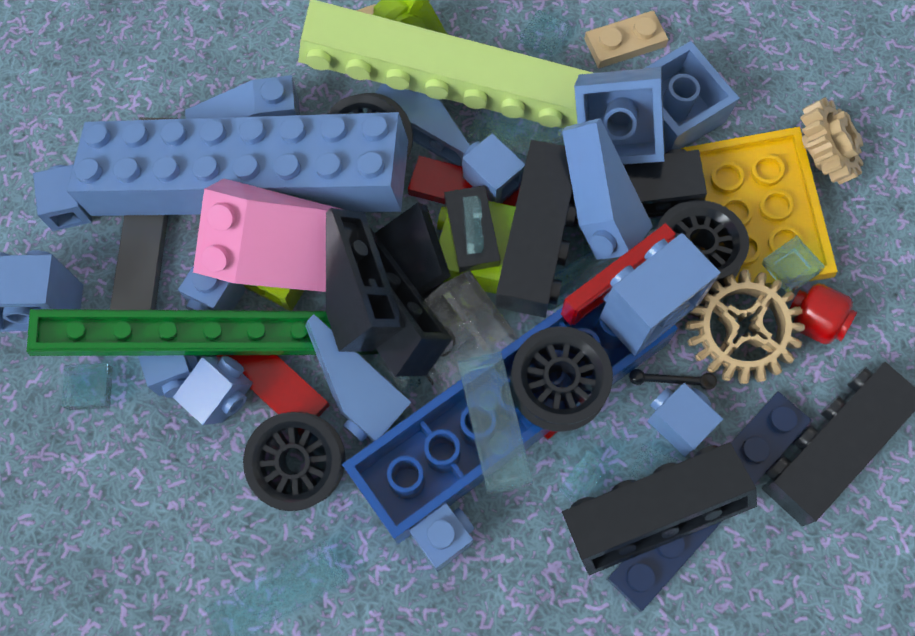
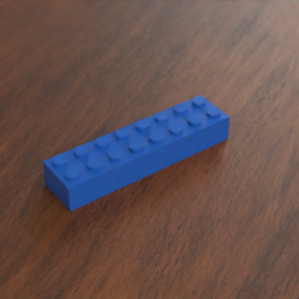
M606 302L571 326L561 315L562 308H560L348 459L342 466L398 545L411 535L409 532L411 528L444 503L451 506L550 432L528 421L516 407L511 394L510 377L513 361L520 346L530 336L550 327H571L589 334L600 343L610 359L613 371L612 385H614L665 347L678 330V327L673 325L639 354L634 356L601 320L600 316ZM555 350L557 357H561L562 350ZM569 352L568 358L573 359L576 356L571 352ZM546 353L542 354L541 356L548 361ZM582 361L578 365V367H582L587 364L584 361ZM533 363L530 365V367L538 368ZM555 371L549 375L550 381L557 387L564 388L572 384L571 378L564 372ZM592 375L583 378L592 379ZM528 379V384L537 380ZM583 390L589 396L592 393V391ZM543 391L534 393V396L538 399ZM549 398L544 404L552 408L553 400ZM573 398L576 407L581 405L575 398ZM560 401L559 409H566L564 401Z

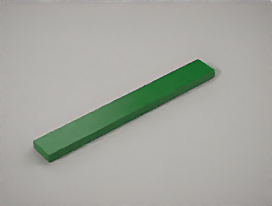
M30 309L26 352L29 356L316 355L305 327L307 321L314 314L330 329L331 326L326 311ZM376 349L374 351H356L359 355L379 354Z

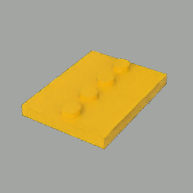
M800 126L681 148L686 151L699 150L707 190L705 201L720 204L731 210L739 217L747 230L749 251L735 279L737 283L742 270H749L752 283H754L756 276L760 272L766 273L767 279L764 285L766 287H769L775 280H780L782 286L834 278L838 270L809 159L802 142Z

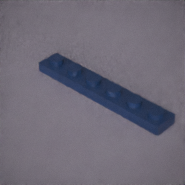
M779 391L768 400L731 441L734 450L754 485L812 421ZM721 522L621 562L606 580L639 612L643 611Z

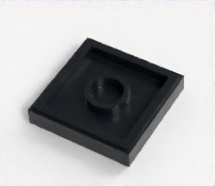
M417 202L375 232L376 236L420 295H423L451 277L427 205Z

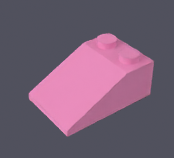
M222 179L204 188L193 273L235 284L326 292V212L330 208L336 207Z

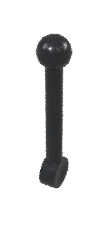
M634 369L629 373V380L635 385H641L643 382L685 383L686 385H700L704 390H711L717 385V379L711 373H705L701 377L647 374L640 369Z

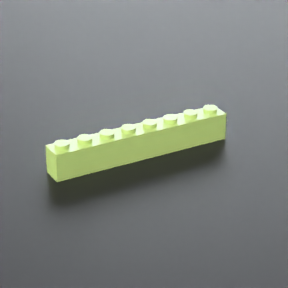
M310 0L300 40L298 58L299 63L307 64L316 70H331L347 74L356 80L367 79L387 84L396 90L407 89L426 94L432 99H447L463 103L472 109L483 108L502 113L509 118H523L539 122L545 127H559L563 129L577 124L574 86L578 75L593 73L317 0Z

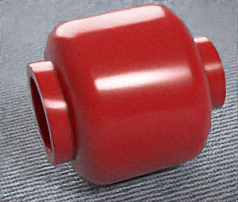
M820 283L813 285L808 293L799 290L789 308L801 307L802 313L795 316L793 323L805 325V330L799 333L824 345L831 344L835 339L842 342L858 313L852 310V298Z

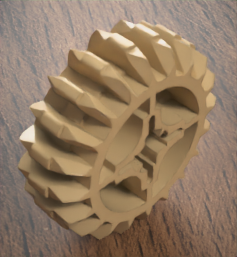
M742 270L740 272L738 283L733 274L724 278L725 287L716 280L710 288L714 294L710 295L707 293L701 301L704 307L698 305L690 312L691 315L699 317V321L692 320L685 324L686 330L699 332L698 336H694L687 341L688 345L696 346L702 343L704 350L695 355V359L701 361L710 356L713 361L707 367L709 373H714L720 365L724 366L722 380L730 381L735 370L738 371L740 384H747L749 382L750 371H752L757 382L765 381V367L773 375H778L782 372V369L777 359L787 364L794 361L795 358L785 349L786 347L798 349L802 346V341L791 336V333H799L805 330L804 324L792 323L791 319L801 314L802 309L801 307L788 309L786 303L794 298V293L788 292L780 297L776 293L782 286L780 280H775L769 287L764 286L767 279L766 273L760 272L756 276L754 283L751 282L749 270ZM735 294H745L758 298L746 310H739L732 305L727 307L720 301L727 296ZM767 307L772 311L777 324L775 341L771 338L772 334L766 330L763 324V316L768 310ZM712 312L719 316L717 320L726 329V337L721 343L720 348L715 343L710 330ZM755 312L748 327L753 332V336L751 337L748 332L732 342L738 334L737 331L740 327L735 321L736 317L740 322ZM742 343H749L756 348L761 347L768 352L764 357L756 361H741L730 357L733 351Z

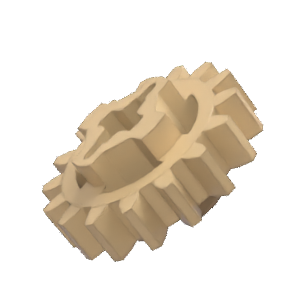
M823 98L803 108L804 115L801 116V120L806 127L802 129V132L805 134L802 136L804 148L808 150L813 158L815 167L821 170L824 175L829 174L831 182H838L839 185L862 174L860 167L863 166V161L859 154L862 153L860 147L863 146L861 134L857 132L851 122L850 115L840 108L836 110L834 101L828 102L827 98Z

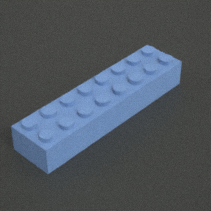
M399 112L84 122L67 192L91 216L201 214L204 188L222 179H228L344 210L401 212L408 138Z

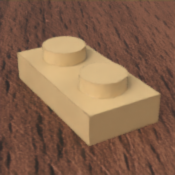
M654 10L587 31L584 38L598 69L664 48L669 40Z

